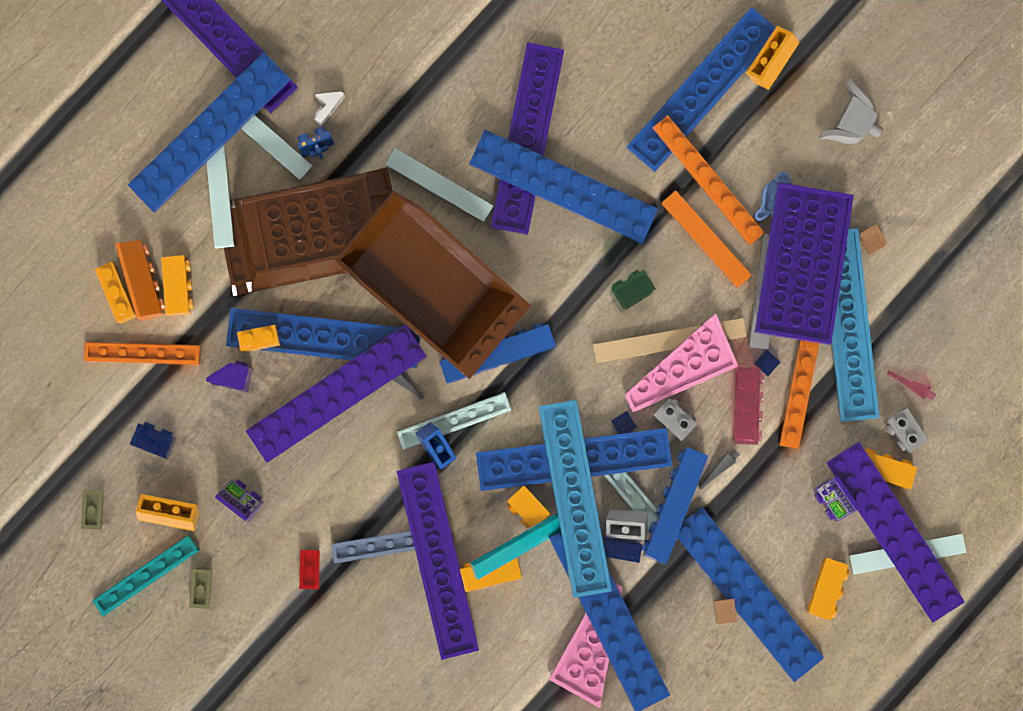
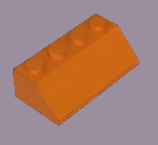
M141 240L116 243L115 246L136 318L143 322L163 316L165 303L163 298H159L158 292L161 290L158 280L154 281L153 273H155L153 263L149 262L147 255H150L148 245L144 244Z

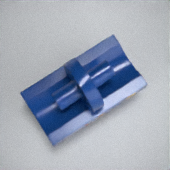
M324 126L314 130L316 136L309 139L306 133L298 136L299 143L297 145L303 157L319 155V158L323 159L322 153L328 151V147L334 145L330 132L326 131Z

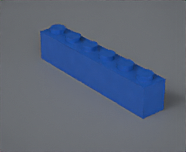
M539 323L533 326V330L527 332L525 329L514 332L515 336L509 338L506 335L474 375L555 348L556 345L549 324ZM442 357V361H439L447 384L467 378L444 357Z
M686 447L683 451L680 450L676 461H679L678 466L673 468L670 474L671 484L666 486L663 492L665 499L663 504H659L656 510L658 517L656 522L653 521L649 528L651 535L649 540L646 539L642 546L644 553L642 556L662 564H667L708 455Z

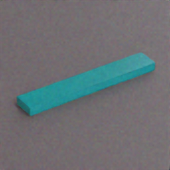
M554 514L470 562L474 577L479 580L545 542L550 537L560 533L558 514Z
M187 535L92 600L102 617H104L200 550L191 536Z

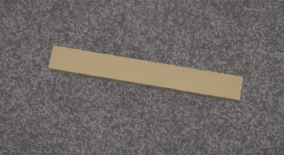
M743 318L720 322L727 341L747 337ZM700 326L593 344L596 364L675 350Z

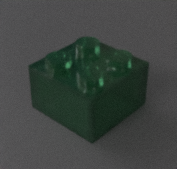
M638 269L633 271L624 282L620 279L612 284L609 294L621 313L650 296L656 290L644 269L640 272Z

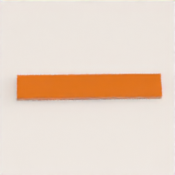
M674 191L661 203L736 288H739L752 276L677 191Z
M85 342L84 361L200 365L201 346Z

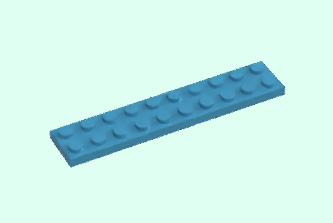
M858 228L849 229L832 337L840 422L880 418Z
M577 400L539 406V416L572 596L576 598L612 591Z

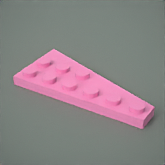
M716 313L625 393L632 412L738 367Z
M615 583L621 595L623 587ZM586 613L549 680L600 708L609 659Z

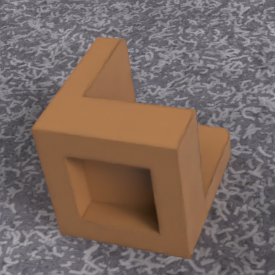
M877 224L859 234V240L868 255L888 244Z
M734 599L713 601L716 624L737 622Z

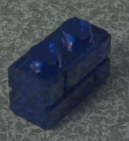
M144 422L143 425L138 423L130 445L168 459L176 441V438L172 436L173 432L163 428L160 432L154 429L155 425Z
M603 537L604 551L607 558L640 563L643 544Z

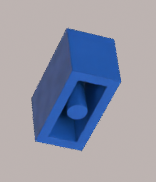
M431 422L415 432L431 461L440 469L456 459L439 428Z

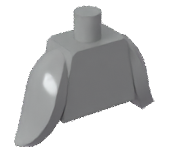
M850 78L846 82V87L851 98L835 128L820 132L819 140L827 139L845 144H855L865 139L868 133L877 138L881 134L883 128L874 123L878 116L875 112L874 102Z

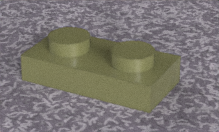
M83 490L81 529L102 530L104 491Z
M192 569L189 608L210 609L212 570Z

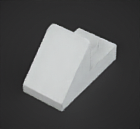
M343 92L315 94V98L325 105L324 108L321 106L315 113L316 123L320 126L326 123L345 99Z

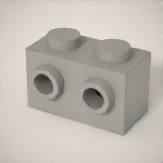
M669 398L652 416L681 442L697 425L694 422L696 418L690 412L685 413L681 409L682 405L676 399L671 400Z
M908 408L901 410L885 421L887 424L885 426L886 430L891 436L894 435L898 440L896 444L902 452L910 453L929 440Z
M609 510L606 519V537L645 540L648 531V512Z

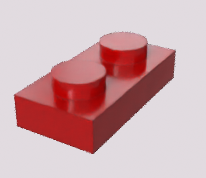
M300 550L299 589H319L320 550Z

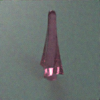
M891 371L887 372V375L905 385L923 400L926 397L934 400L936 393L930 391V386L906 379Z

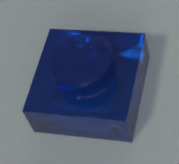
M766 349L753 364L768 377L781 362Z

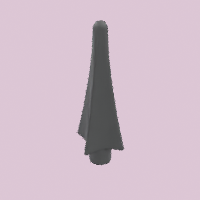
M401 374L392 380L409 390L419 399H423V395Z
M735 449L730 454L726 453L712 473L699 486V489H703L718 475L737 463L735 459L740 454Z

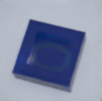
M628 411L611 420L618 434L629 433L637 428Z

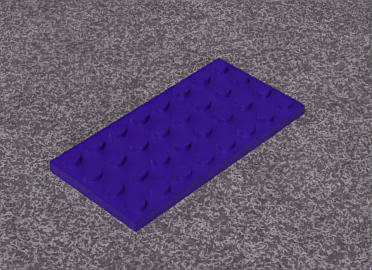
M778 182L754 333L825 345L832 344L854 195Z

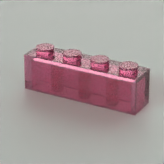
M736 368L734 445H758V441L762 440V430H759V422H762L763 412L759 411L760 403H763V392L760 391V384L764 382V372H761V368Z

